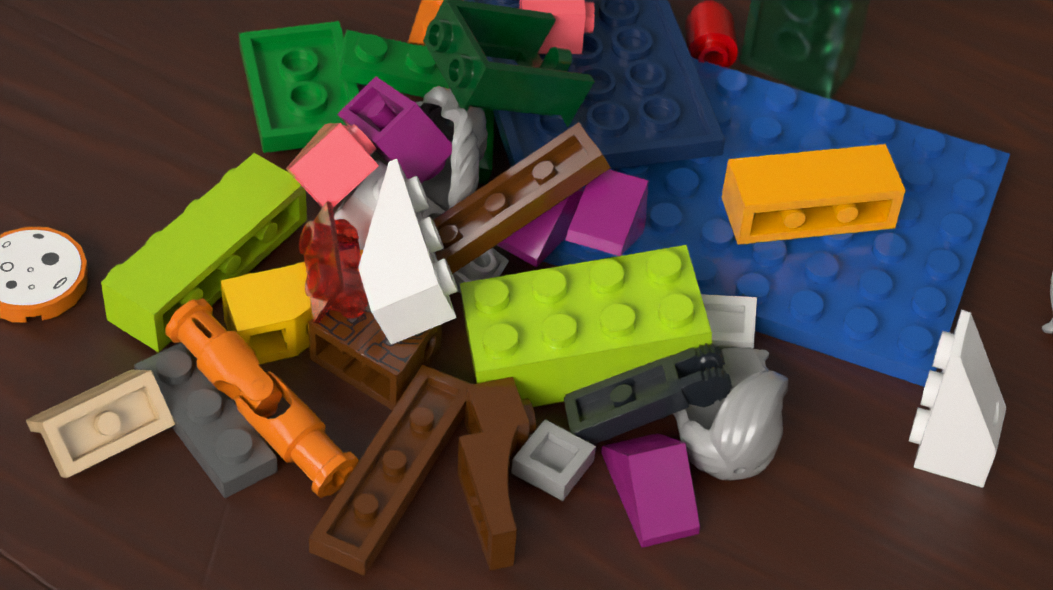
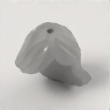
M437 86L425 94L423 101L415 103L452 143V154L446 159V164L442 171L434 178L424 181L421 185L426 196L444 211H447L476 191L479 183V161L483 158L487 147L488 132L486 129V117L481 108L470 106L469 110L466 111L460 107L450 88Z
M730 347L722 349L725 361L723 370H726V373L730 375L733 387L730 389L731 392L727 397L721 399V401L717 400L715 404L705 408L689 404V408L673 413L677 419L680 439L686 444L690 463L699 470L720 480H738L753 477L762 472L772 461L783 435L782 406L783 398L788 392V378L775 371H769L766 367L765 361L769 357L768 351L751 347Z

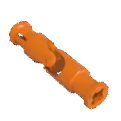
M204 298L193 299L182 305L172 315L171 320L166 325L165 334L174 343L182 342L198 359L197 368L219 391L235 401L238 411L286 463L295 462L313 481L311 489L319 498L330 496L341 489L359 462L358 458L352 452L344 453L325 434L326 425L281 378L270 371L265 373L259 366L255 351L236 331H227L212 315L213 307ZM282 397L290 404L289 409L284 414L276 418L267 419L277 411L278 403Z

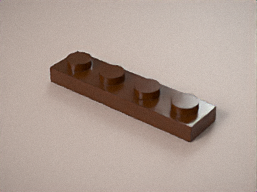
M578 122L435 218L433 222L444 249L435 252L437 261L445 258L452 274H454L609 170L611 167L605 157Z
M422 364L310 535V553L365 576L464 418L466 387L473 384Z

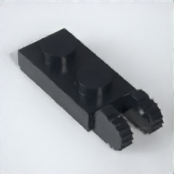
M706 343L702 346L699 345L698 348L692 347L675 355L666 356L566 394L564 402L570 432L594 445L689 408V404L705 408L715 404L717 400L721 401V399L727 397L731 392L730 389L733 388L730 375L726 373V370H723L725 361L722 350L719 349V346L715 347L714 344L708 345Z

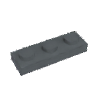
M182 342L134 364L135 370L152 371L176 424L171 427L224 498L278 472L275 454L255 428L238 411L234 401L219 391L197 368L198 359Z

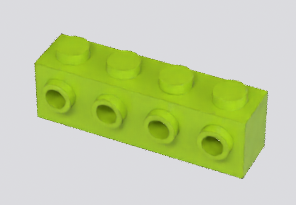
M253 153L237 168L230 169L223 176L222 180L204 196L193 200L186 207L185 211L166 228L155 232L146 244L128 260L111 269L106 278L101 282L107 321L159 353L172 341L165 334V328L172 315L182 305L193 299L204 298L212 306L222 297L221 280L249 273L307 221L306 190L289 172Z

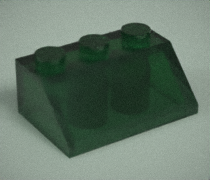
M751 0L740 63L808 93L831 99L855 67L870 0Z

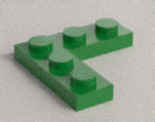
M346 30L342 44L340 80L367 85L373 78L378 77L400 93L424 97L433 87L449 88L426 46ZM481 108L486 117L488 143L484 156L479 161V183L487 184L493 170L494 113L492 109Z

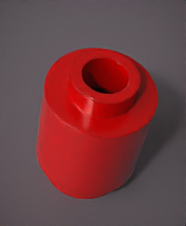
M705 1L699 3L691 10L685 22L686 43L691 57L698 59L699 63H704L705 61L729 68L735 62L738 55L733 15L719 2Z

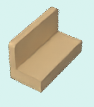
M129 370L26 420L30 431L42 434L61 477L64 478L73 476L176 425L151 370Z

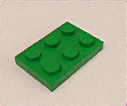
M340 21L239 33L240 51L263 153L304 148L325 124L341 123L347 126L337 114L359 91L357 83L339 79L342 44L344 41Z

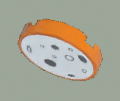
M23 227L1 234L0 318L10 322L27 323L26 317L41 315L43 321L57 317L75 306L86 291L88 282V265L81 245L68 234L49 227Z

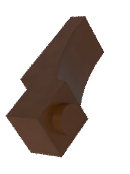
M513 377L467 385L465 425L469 435L459 437L457 474L490 571L514 566L517 528L511 511L508 481L512 471L513 458L527 442L528 434H533L536 431V420L531 401L528 398H520Z

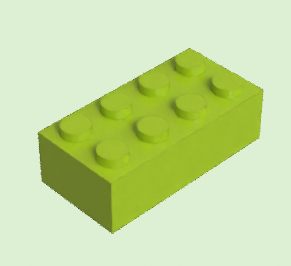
M687 245L459 283L476 384L513 377L520 398H528L533 407L564 402L566 394L666 356L675 355L692 347L698 348L699 345L712 344V331Z

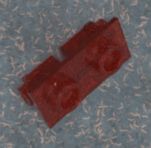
M326 201L314 221L306 223L299 240V251L304 255L307 273L305 293L310 297L313 323L316 324L320 323L328 310L341 312L344 317L350 319L360 317L369 303L360 272L358 271L361 260L358 231L349 221L334 219L332 202Z

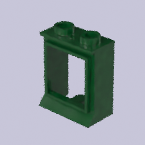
M443 0L435 18L429 23L423 39L458 104L466 111L471 106L548 116L554 114L560 115L568 128L595 82L590 74L567 72L572 63V53L569 49L552 47L543 61L538 55L539 49L556 21L552 13L464 0ZM487 57L515 60L517 65L489 62Z

